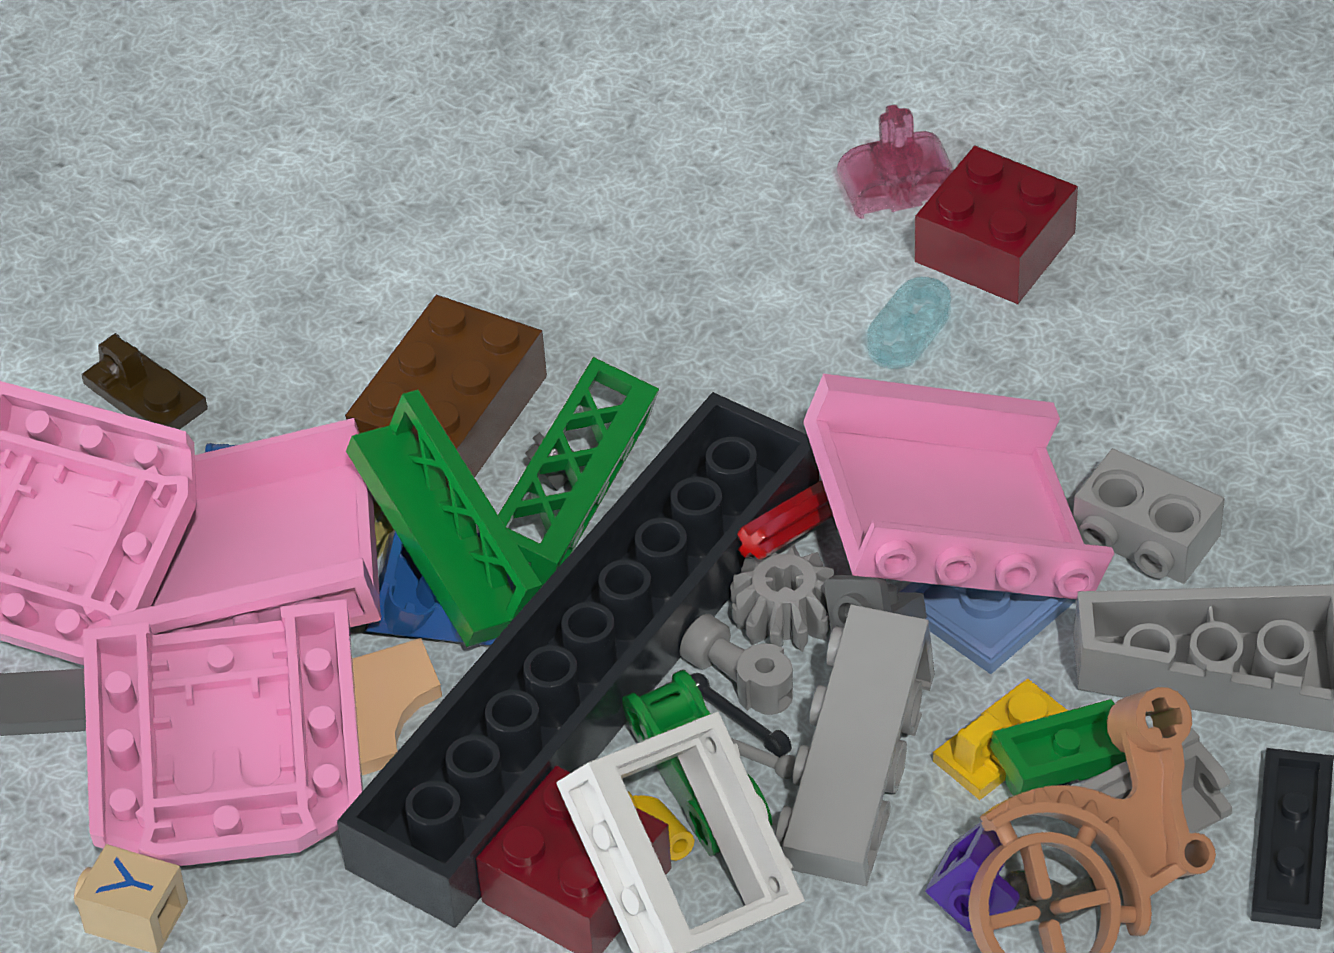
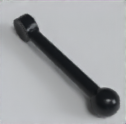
M700 673L690 674L702 697L764 742L765 749L778 757L784 756L791 751V741L783 731L775 730L771 732L713 690L705 675Z

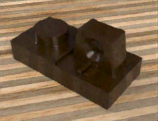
M114 333L98 345L99 362L81 374L84 385L123 414L180 430L208 409L204 395L168 369L158 365L139 351L138 348L122 340L117 333Z

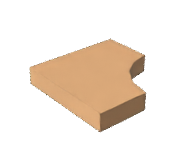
M421 638L353 658L362 775L382 770L397 752V742L406 721L420 707L442 697L440 682Z

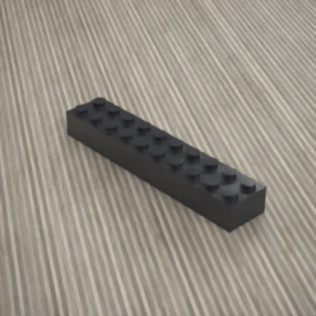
M712 392L340 816L337 824L345 869L456 928L481 898L476 861L480 853L556 765L572 773L585 764L597 759L627 723L622 705L623 696L630 693H636L638 696L654 690L681 658L680 645L691 624L704 614H711L715 617L731 598L730 587L734 575L741 573V568L745 561V557L738 550L743 544L738 537L740 528L819 482V469L808 435Z

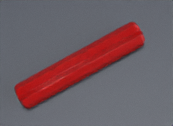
M822 480L741 527L738 531V537L743 543L738 549L740 553L746 558L754 555L759 560H762L833 517Z

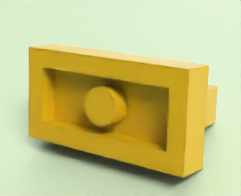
M1027 678L983 711L981 716L972 723L959 730L956 735L933 751V762L977 799L981 800L1006 781V772L990 748L993 731L1068 710Z

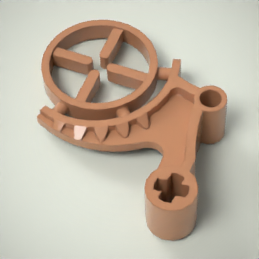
M1156 687L1118 700L1110 709L1107 719L1108 733L1112 743L1121 752L1125 753L1132 780L1131 792L1125 799H1116L1102 792L1080 786H1047L1014 795L980 816L983 821L981 824L986 832L995 830L1002 845L990 853L978 869L969 897L970 925L975 941L982 953H1005L998 943L993 930L1033 921L1040 917V910L1036 906L1024 907L989 916V896L996 874L1005 861L1019 850L1030 895L1036 901L1048 899L1052 895L1041 845L1051 846L1066 852L1075 858L1088 872L1096 887V891L1054 900L1050 904V910L1054 914H1061L1100 905L1099 932L1089 953H1111L1116 943L1121 923H1126L1128 933L1132 936L1146 935L1150 928L1152 916L1150 896L1177 878L1203 874L1211 869L1215 863V847L1204 834L1189 833L1183 810L1182 779L1185 762L1181 743L1190 733L1192 712L1187 700L1179 692L1168 687ZM1146 716H1151L1153 721L1152 728H1148ZM1022 816H1047L1065 821L1080 830L1075 838L1055 832H1039L1018 837L1010 821ZM1093 841L1106 854L1116 872L1122 890L1124 906H1121L1119 891L1108 866L1090 848ZM1057 920L1042 921L1038 928L1044 953H1067L1059 922Z

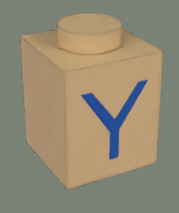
M108 844L104 846L93 867H87L83 870L74 891V903L78 906L85 933L151 953H160L188 903L179 865Z

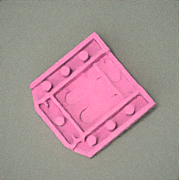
M0 381V641L84 665L83 629L110 626L112 615L151 607L196 508L194 441L186 431Z
M347 600L281 606L282 620L157 635L152 634L149 622L83 629L89 829L94 846L103 849L108 844L179 866L298 853L337 831V820L363 791Z

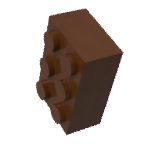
M436 294L345 414L346 420L354 418L359 433L388 426L393 418L401 395L419 390L475 478L547 377L543 330ZM413 425L412 432L419 442L418 431ZM445 475L446 485H447V488H448L449 491H450L449 481H448V479H447V477H446V475Z

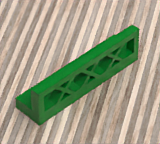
M595 357L591 359L498 514L526 560L531 563V568L542 583V586L575 549L648 423L659 392V388ZM598 382L625 395L626 398L621 405L597 409L590 390L594 383ZM582 406L584 412L577 413ZM611 422L608 429H606L604 424ZM591 427L598 446L572 452L565 437V432ZM556 449L558 455L551 456ZM585 466L584 470L581 473L579 467ZM565 470L572 485V490L546 496L539 481V475ZM530 492L532 499L525 500ZM559 510L557 516L555 517L553 511ZM539 514L547 532L541 543L509 529L508 527L513 519Z
M414 390L403 393L390 425L352 435L346 453L466 647L495 639L542 587V583L420 391ZM413 425L418 431L419 442L412 432ZM445 475H446V477H447V479H448V481H449L450 491H449V489L447 488V485H446ZM476 525L479 528L481 540L477 535ZM507 574L516 586L514 592L508 584Z

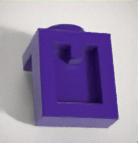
M980 821L949 846L925 890L966 931L972 932L969 919V897L974 878L984 860L997 847L1002 845L995 830L986 832L981 824L983 821ZM1004 864L997 872L991 887L989 916L1013 910L1020 899V894L999 875Z

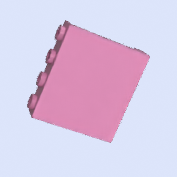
M823 373L803 423L853 576L1076 600L1078 591H1096L1114 556V551L1112 547L1083 543L1046 449L1060 420L1054 403Z
M354 418L195 455L196 508L151 607L112 615L110 626L149 622L152 634L157 635L282 620L281 606L342 599L347 600L350 627L380 621L381 610L373 495L346 453L351 436L359 434Z

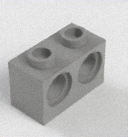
M1112 448L1074 496L1073 517L1084 544L1112 547L1114 553L1136 562L1137 566L1145 574L1154 578H1164L1166 576L1185 584L1221 536L1225 498Z

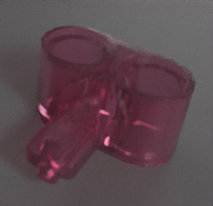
M896 104L887 106L885 113L878 117L879 141L850 149L838 162V176L856 216L860 219L865 218L863 214L891 209L892 212L923 206L922 201L929 200L954 170L937 135L928 131L914 132L913 113L909 108L899 109Z

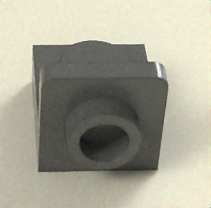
M833 575L824 582L831 632L835 626L844 628L850 605L921 619L927 618L923 593L898 592L897 586L887 584L886 579Z

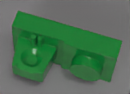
M1113 700L1101 701L993 731L990 748L1006 772V785L1014 796L1032 789L1056 786L1077 779L1081 781L1095 777L1127 761L1125 753L1121 752L1112 743L1108 733L1107 719L1110 709L1115 704Z

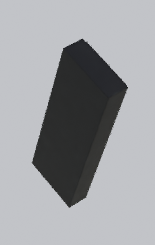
M1266 748L1250 921L1312 929L1321 928L1334 755Z

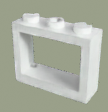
M719 711L591 761L556 782L632 953H693L805 901L791 871L793 866L784 856L768 821L767 808L752 786L740 759L738 745L733 744ZM677 756L745 903L743 907L692 929H689L622 780L624 777Z

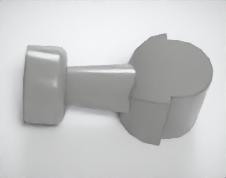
M704 614L691 624L680 645V655L682 658L700 669H706L715 664L737 682L738 699L746 711L752 708L762 714L774 715L788 709L793 700V667L790 659L784 655V648L775 644L761 643L752 645L744 650L730 642L731 632L729 627L711 614Z

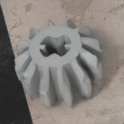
M794 544L787 553L777 554L774 552L763 560L745 557L741 573L734 575L730 587L731 602H733L732 617L737 629H746V635L749 637L751 645L764 641L767 636L770 637V644L780 647L784 645V640L792 639L793 644L801 652L804 651L808 643V635L825 641L826 634L829 631L830 619L824 582L834 575L833 568L823 567V562L820 560L818 552L800 557Z

